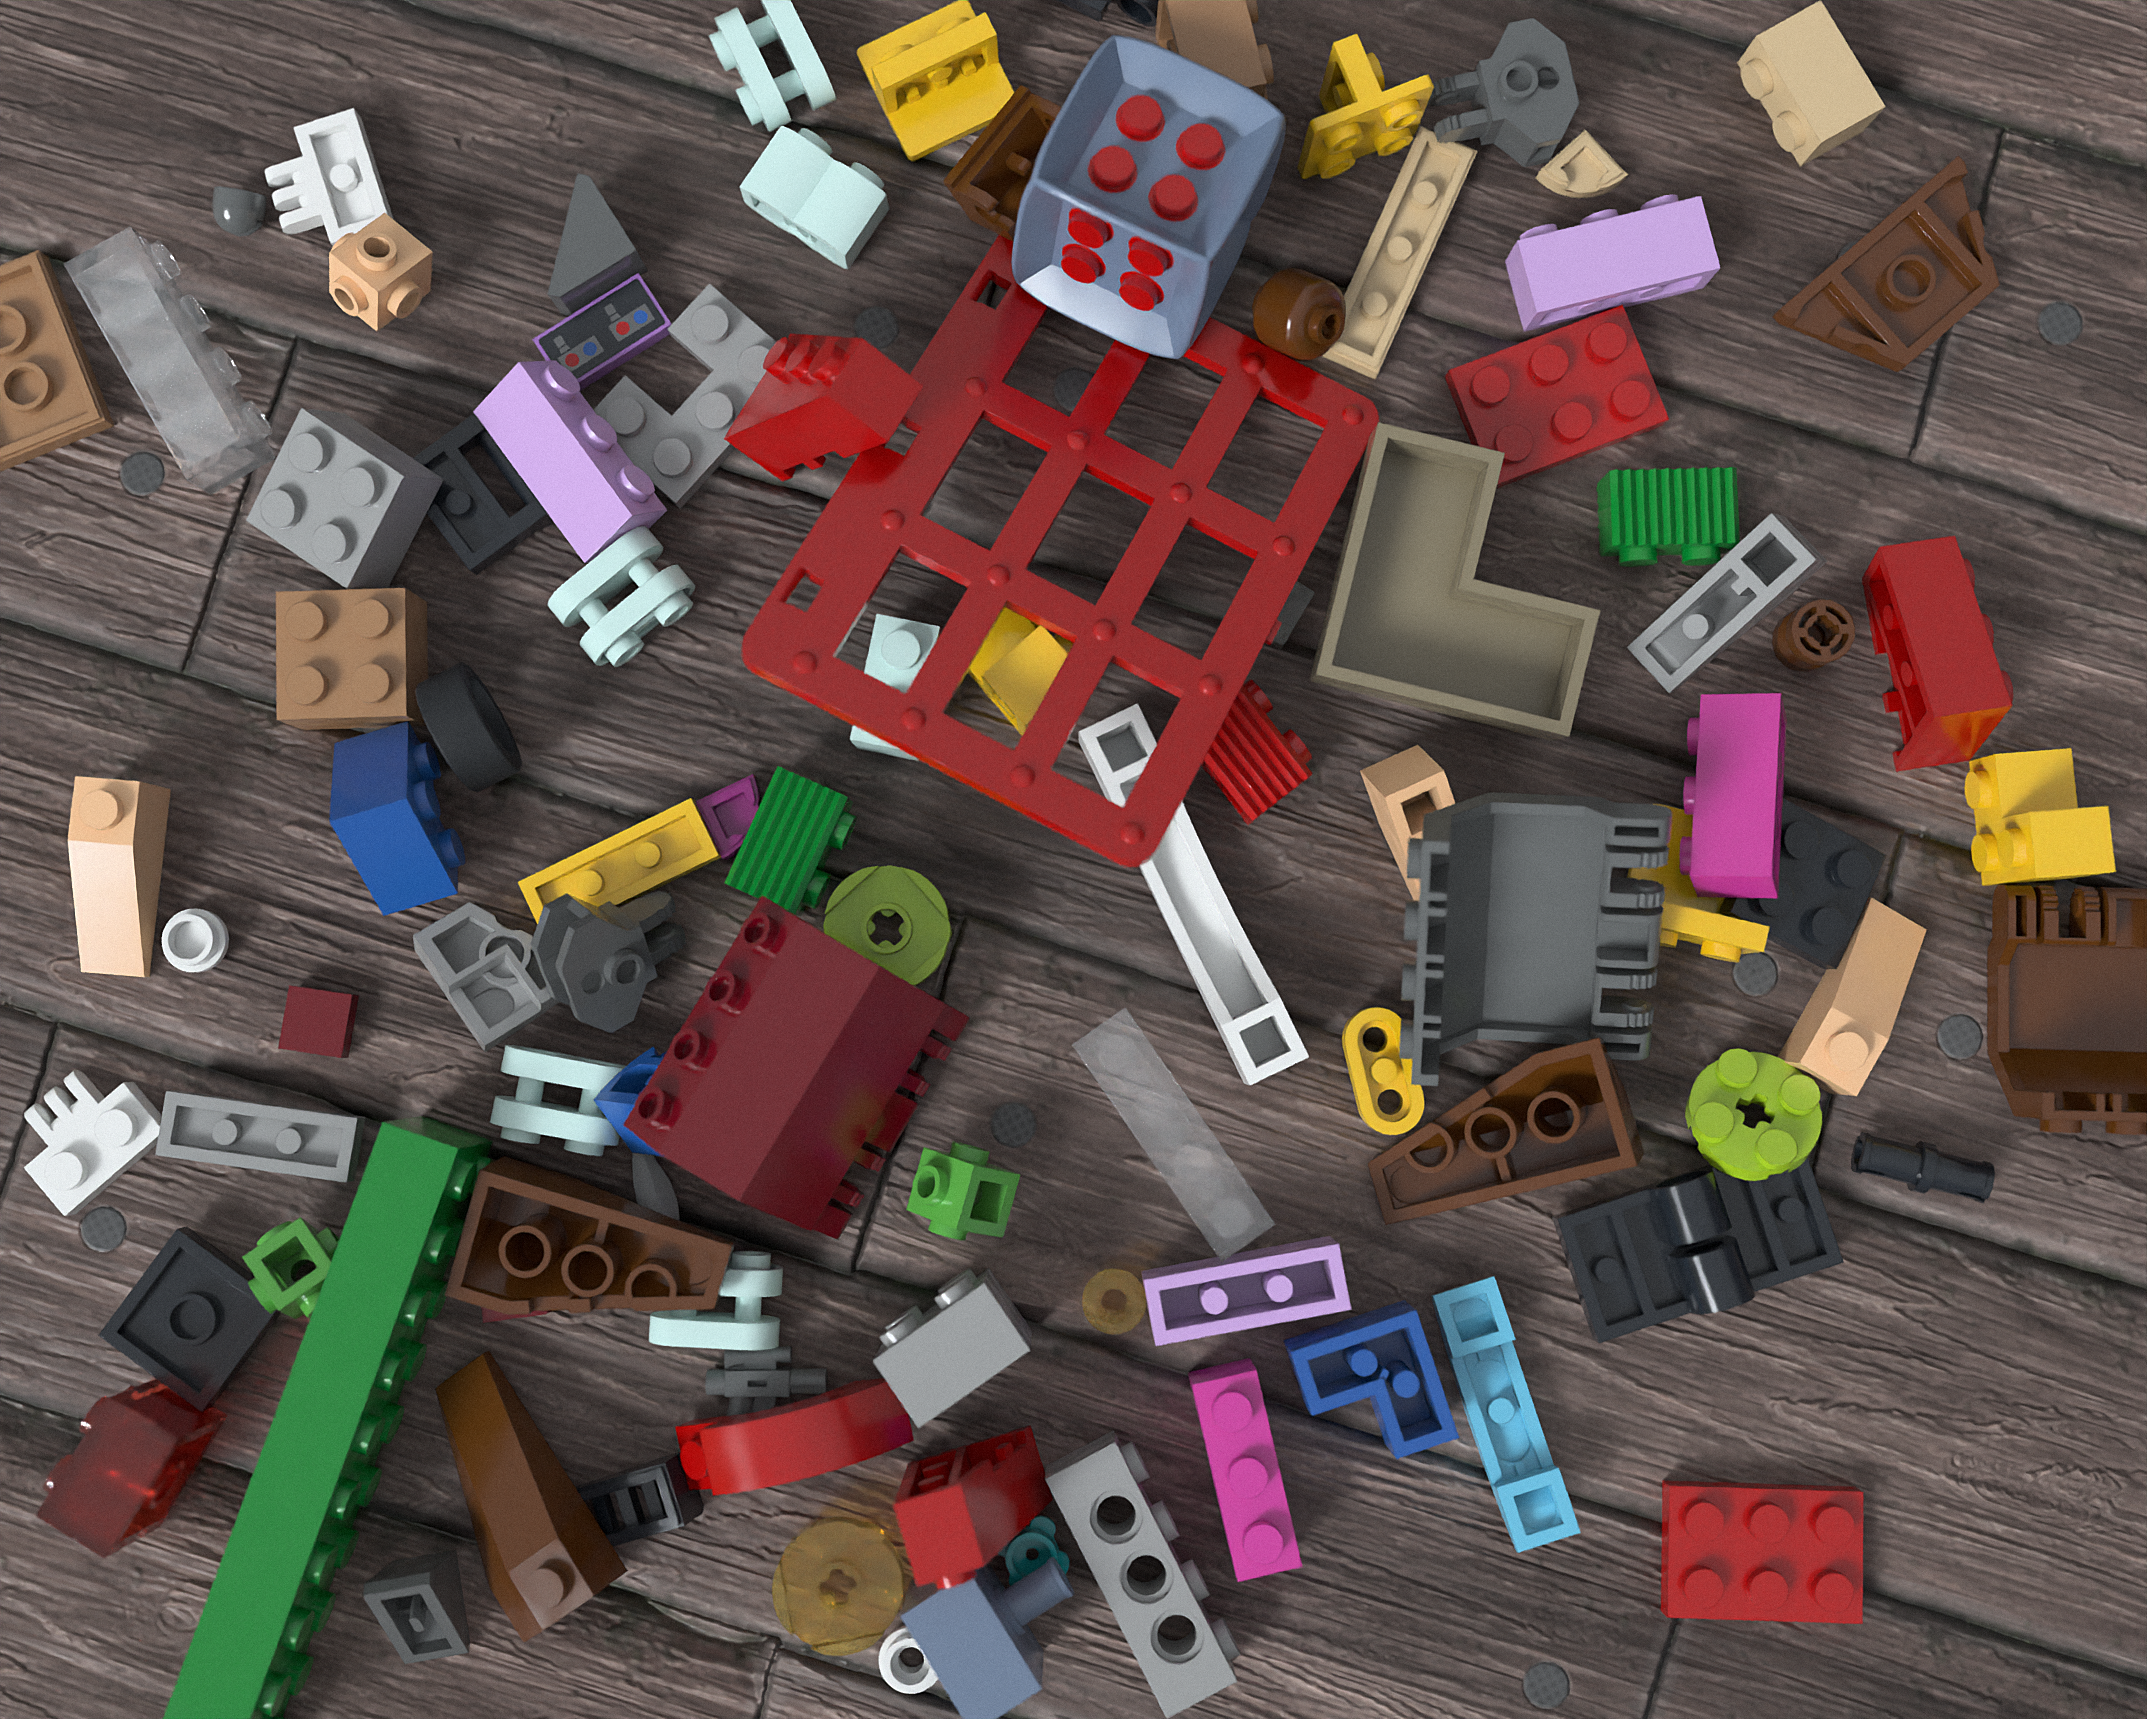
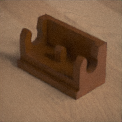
M1020 85L945 177L943 183L971 221L1014 242L1020 202L1032 178L1041 147L1061 110L1059 105L1031 93L1029 88Z

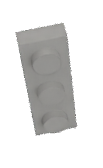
M171 1090L166 1091L155 1155L347 1183L355 1181L365 1117Z

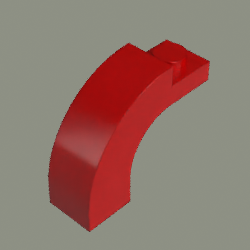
M885 1378L853 1381L815 1397L772 1409L739 1415L694 1419L675 1426L680 1447V1460L685 1471L689 1491L712 1489L713 1496L762 1489L817 1476L871 1459L914 1441L908 1412Z

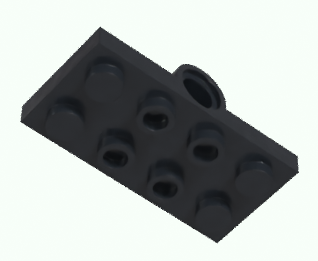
M1808 1157L1798 1168L1789 1173L1788 1169L1781 1174L1770 1175L1767 1180L1758 1181L1732 1177L1710 1164L1552 1216L1593 1340L1601 1343L1689 1313L1702 1315L1728 1310L1752 1300L1756 1296V1291L1844 1263Z

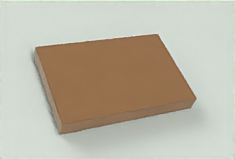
M39 250L0 265V472L115 426L49 257Z

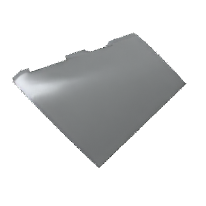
M468 902L414 934V950L479 1045L486 1052L559 1003V1001L550 996L531 946L533 936L522 930L508 929L499 924L493 914Z

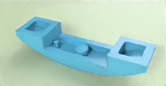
M1491 1276L1431 1295L1462 1404L1515 1550L1519 1553L1581 1533L1560 1469L1553 1463L1512 1342L1516 1339L1495 1277Z

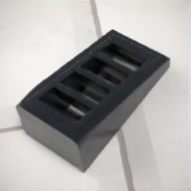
M680 1452L575 1487L584 1501L592 1500L599 1526L613 1547L683 1527L704 1511L699 1490L689 1491L685 1471L680 1460ZM639 1484L641 1485L650 1513L648 1517L644 1516L635 1486ZM615 1492L623 1517L624 1525L619 1526L609 1494Z

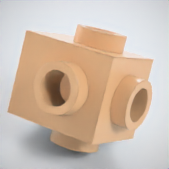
M383 213L357 233H347L334 244L329 252V293L343 311L352 316H359L374 330L379 331L396 317L402 319L410 315L418 307L422 297L431 291L433 251L390 216Z

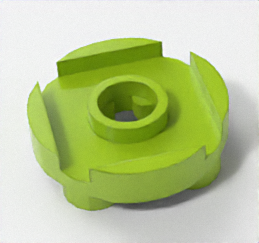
M892 865L863 868L843 880L828 900L825 911L826 917L823 924L825 934L915 986L924 982L940 966L946 955L948 943L952 935L948 907L937 888L918 872ZM881 912L884 916L890 918L898 913L903 918L904 922L898 929L903 936L899 943L893 945L888 940H885L877 945L872 940L871 935L877 929L872 921L876 914Z
M1740 1048L1730 1049L1724 1052L1719 1060L1708 1065L1695 1080L1687 1100L1685 1118L1688 1129L1691 1126L1692 1134L1699 1143L1697 1149L1713 1167L1727 1175L1742 1180H1767L1770 1175L1781 1174L1788 1169L1789 1173L1798 1168L1810 1155L1819 1138L1822 1127V1112L1819 1105L1821 1094L1818 1085L1813 1079L1803 1075L1801 1071L1787 1064L1785 1060L1762 1052H1748ZM1750 1103L1758 1104L1764 1108V1113L1770 1116L1771 1124L1760 1121L1755 1129L1747 1127L1743 1124L1745 1114L1737 1110L1736 1107L1740 1104L1747 1106Z

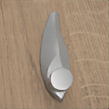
M632 1153L633 1183L637 1204L680 1221L678 1202L671 1182L657 1163L654 1155Z

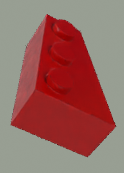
M791 333L788 338L783 337L778 340L766 355L763 362V369L766 370V373L723 439L783 482L793 477L796 471L794 468L801 463L811 470L823 467L827 459L823 455L835 451L841 457L846 458L888 442L920 393L923 385L863 338Z
M1955 536L1880 546L1862 577L1875 655H1888L1894 692L1882 694L1885 714L1898 712L1904 744L1903 750L1892 752L1895 771L1970 761L2013 706L2012 681L2006 671L2000 670L1993 649L1994 631L1991 620L1986 614H1981L1974 593L1975 575L1972 564L1967 558L1962 557Z
M1031 1425L907 1464L893 1506L917 1587L935 1581L937 1589H948L972 1580L977 1575L976 1568L985 1566L1053 1500L1050 1488L1045 1480V1471Z

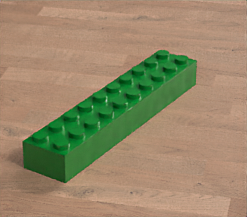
M423 1116L382 1123L163 1719H287L283 1715L290 1696H297L312 1668L313 1656L307 1655L306 1652L314 1631L319 1633L324 1628L336 1601V1594L329 1591L337 1568L344 1569L356 1547L359 1531L352 1529L357 1512L360 1505L364 1507L368 1505L379 1484L382 1469L376 1467L375 1463L383 1443L389 1444L392 1441L402 1421L404 1406L397 1403L406 1380L410 1382L414 1380L425 1358L427 1345L421 1343L420 1340L428 1318L434 1320L445 1303L447 1297L445 1292L448 1282L442 1279L450 1257L456 1256L466 1220L465 1216L472 1199L479 1170L494 1162L493 1159L487 1158L493 1141Z

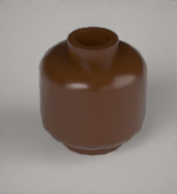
M1286 268L1276 272L1258 289L1252 304L1253 327L1258 338L1269 348L1296 359L1313 360L1323 356L1330 350L1342 335L1346 319V303L1342 291L1330 280L1304 270Z

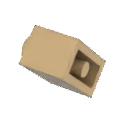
M1821 0L1757 35L1737 62L1741 68V78L1747 92L1753 98L1761 101L1773 121L1772 126L1776 140L1784 150L1792 152L1800 167L1863 132L1886 107Z

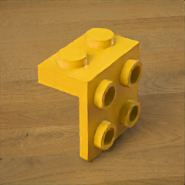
M1655 804L1664 806L1672 811L1670 841L1667 844V847H1669L1667 865L1649 869L1645 867L1629 868L1627 878L1658 881L1659 884H1663V887H1665L1664 902L1661 905L1663 907L1660 946L1676 948L1679 939L1702 945L1700 954L1703 956L1737 963L1740 962L1741 954L1764 952L1769 926L1727 917L1718 913L1724 898L1697 897L1690 875H1681L1680 842L1682 836L1692 837L1693 815H1685L1683 809Z

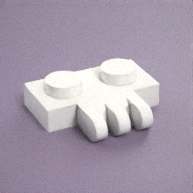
M354 108L294 127L303 156L273 165L264 172L270 187L282 188L272 194L275 208L279 211L293 210L279 217L282 230L286 234H296L325 225L329 241L334 246L343 235L351 232L357 233L383 213H386L393 219L362 119Z
M73 1070L64 1078V1083L78 1099L76 1102L63 1089L55 1086L44 1095V1100L58 1116L56 1119L45 1107L38 1103H35L24 1112L26 1120L48 1145L24 1169L64 1216L77 1214L157 1145L162 1115L134 1082H123L105 1098L84 1073L79 1070Z

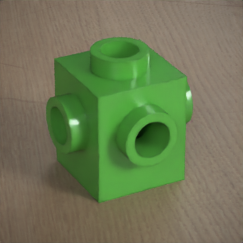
M953 1141L950 1152L924 1147L917 1173L913 1180V1187L906 1210L930 1219L928 1230L938 1235L957 1240H966L967 1233L972 1232L1003 1238L1020 1174L987 1163L990 1151L972 1145Z
M301 1217L294 1222H284L263 1235L257 1242L258 1247L242 1257L255 1276L248 1281V1285L262 1306L270 1314L278 1309V1311L294 1319H298L303 1314L310 1319L339 1238L329 1226L319 1232L317 1228ZM306 1263H314L317 1268L297 1282L296 1274L298 1269Z

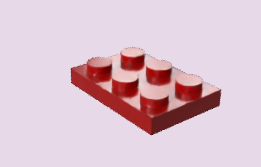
M1623 305L1448 370L1445 375V380L1471 445L1505 453L1496 489L1659 428L1669 420Z
M1662 1480L1661 1612L1667 1618L1863 1624L1864 1492L1855 1486Z

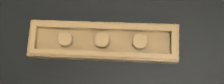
M1422 126L1420 127L1345 293L1346 319L1342 335L1323 357L1376 379L1477 154V150L1456 141L1446 144L1437 142L1435 132Z

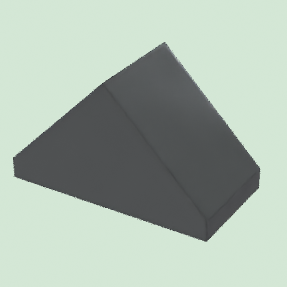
M577 173L547 293L560 313L568 316L635 274L639 273L641 276L648 272L640 255L591 177Z
M456 1550L394 1560L364 1584V1599L405 1664L469 1653L470 1637Z

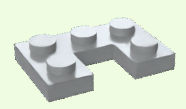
M710 283L668 328L670 335L711 371L710 375L671 416L626 375L594 409L598 416L605 419L612 426L617 435V443L631 462L649 476L654 486L680 509L735 450V447L723 438L766 373V370L763 369V362L770 349L776 343L774 339Z

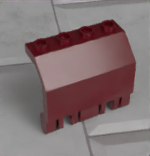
M761 896L750 916L744 921L738 936L718 969L707 982L704 992L681 1030L673 1038L670 1048L647 1086L638 1096L633 1109L623 1125L657 1153L734 1199L809 1231L813 1229L834 1239H839L851 1220L853 1213L831 1200V1197L858 1208L865 1195L855 1184L844 1179V1175L853 1161L868 1170L880 1171L886 1161L885 1157L866 1146L864 1142L873 1144L887 1152L892 1151L919 1105L917 1101L896 1088L900 1085L924 1097L931 1084L925 1081L924 1076L909 1068L919 1050L934 1059L939 1058L945 1061L952 1048L929 1035L930 1031L934 1029L957 1042L970 1017L867 959L775 902Z

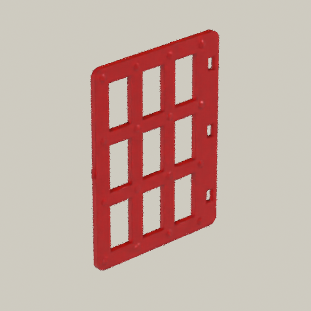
M998 235L910 373V376L921 383L923 388L900 423L918 435L904 456L890 448H885L888 442L860 452L746 631L742 640V659L752 673L1100 855L1122 866L1138 867L1146 864L1154 856L1264 643L1271 645L1282 624L1277 618L1365 451L1369 436L1379 422V414L1376 406L1365 396L1209 317L1201 333L1183 356L1224 378L1171 470L1106 436L1108 429L1152 354L1115 340L1070 417L1004 383L1048 312L1049 307L1033 298L1016 283L1011 264L1013 241ZM990 280L1007 290L996 310L977 302ZM1258 395L1324 428L1275 522L1207 488ZM981 419L1048 452L990 551L923 516ZM1084 471L1151 506L1096 605L1027 570ZM1186 524L1255 559L1202 660L1132 625ZM899 553L968 588L906 693L836 658ZM803 576L807 577L810 582L822 587L807 612L791 604H786ZM1005 607L1074 643L1014 750L943 714ZM1110 662L1181 698L1123 807L1051 770Z

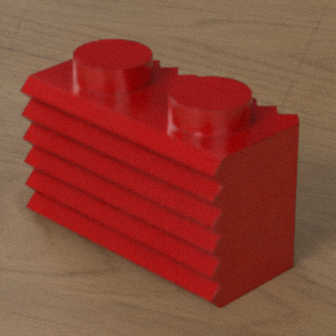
M1251 679L1242 685L1201 764L1204 771L1218 786L1219 790L1225 795L1228 802L1247 825L1259 818L1313 775L1306 766L1313 759L1310 751L1291 729H1288L1283 734L1280 733L1266 715L1273 710L1271 702L1261 688Z

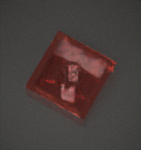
M153 1379L138 1386L132 1385L125 1391L110 1397H102L89 1410L80 1425L79 1431L85 1434L74 1454L65 1456L46 1479L43 1490L49 1494L35 1516L102 1558L110 1556L160 1527L228 1415L215 1407L203 1412L199 1411L158 1379Z

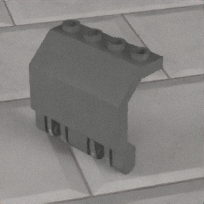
M1489 792L1424 814L1422 838L1408 839L1407 879H1420L1419 900H1406L1404 940L1417 941V961L1404 960L1402 978V1000L1415 1001L1414 1020L1401 1019L1399 1059H1412L1411 1085L1438 1086L1440 1054L1476 1039L1569 1045L1601 1036L1611 1059L1635 1061L1645 1059L1650 1055L1651 1024L1654 1016L1652 1003H1648V1000H1642L1641 998L1601 995L1602 988H1635L1637 990H1645L1646 988H1652V985H1656L1658 972L1656 965L1659 962L1663 907L1661 905L1664 902L1665 887H1663V884H1659L1658 881L1611 877L1612 867H1645L1649 869L1667 865L1669 852L1667 844L1670 841L1672 811L1670 809L1655 804L1614 803L1602 797Z

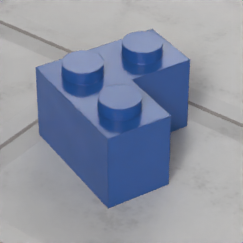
M409 721L334 743L329 822L383 916L458 894V866L465 864L464 849L457 832L453 828L445 830L439 819L440 806L433 788V780L439 779L441 776L437 756L429 742L420 744Z
M1405 1300L1283 1340L1303 1402L1312 1416L1370 1397L1385 1445L1396 1459L1459 1438L1417 1310Z

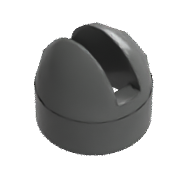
M215 186L212 202L214 219L223 230L236 236L252 235L262 226L265 218L267 197L246 190Z

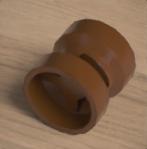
M1815 600L1801 606L1798 610L1790 612L1778 621L1772 634V647L1775 656L1784 666L1793 671L1809 672L1840 659L1850 650L1855 639V625L1852 616L1844 606L1833 600ZM1814 624H1817V625L1821 626L1822 629L1824 630V632H1822V631H1821L1817 626H1815Z

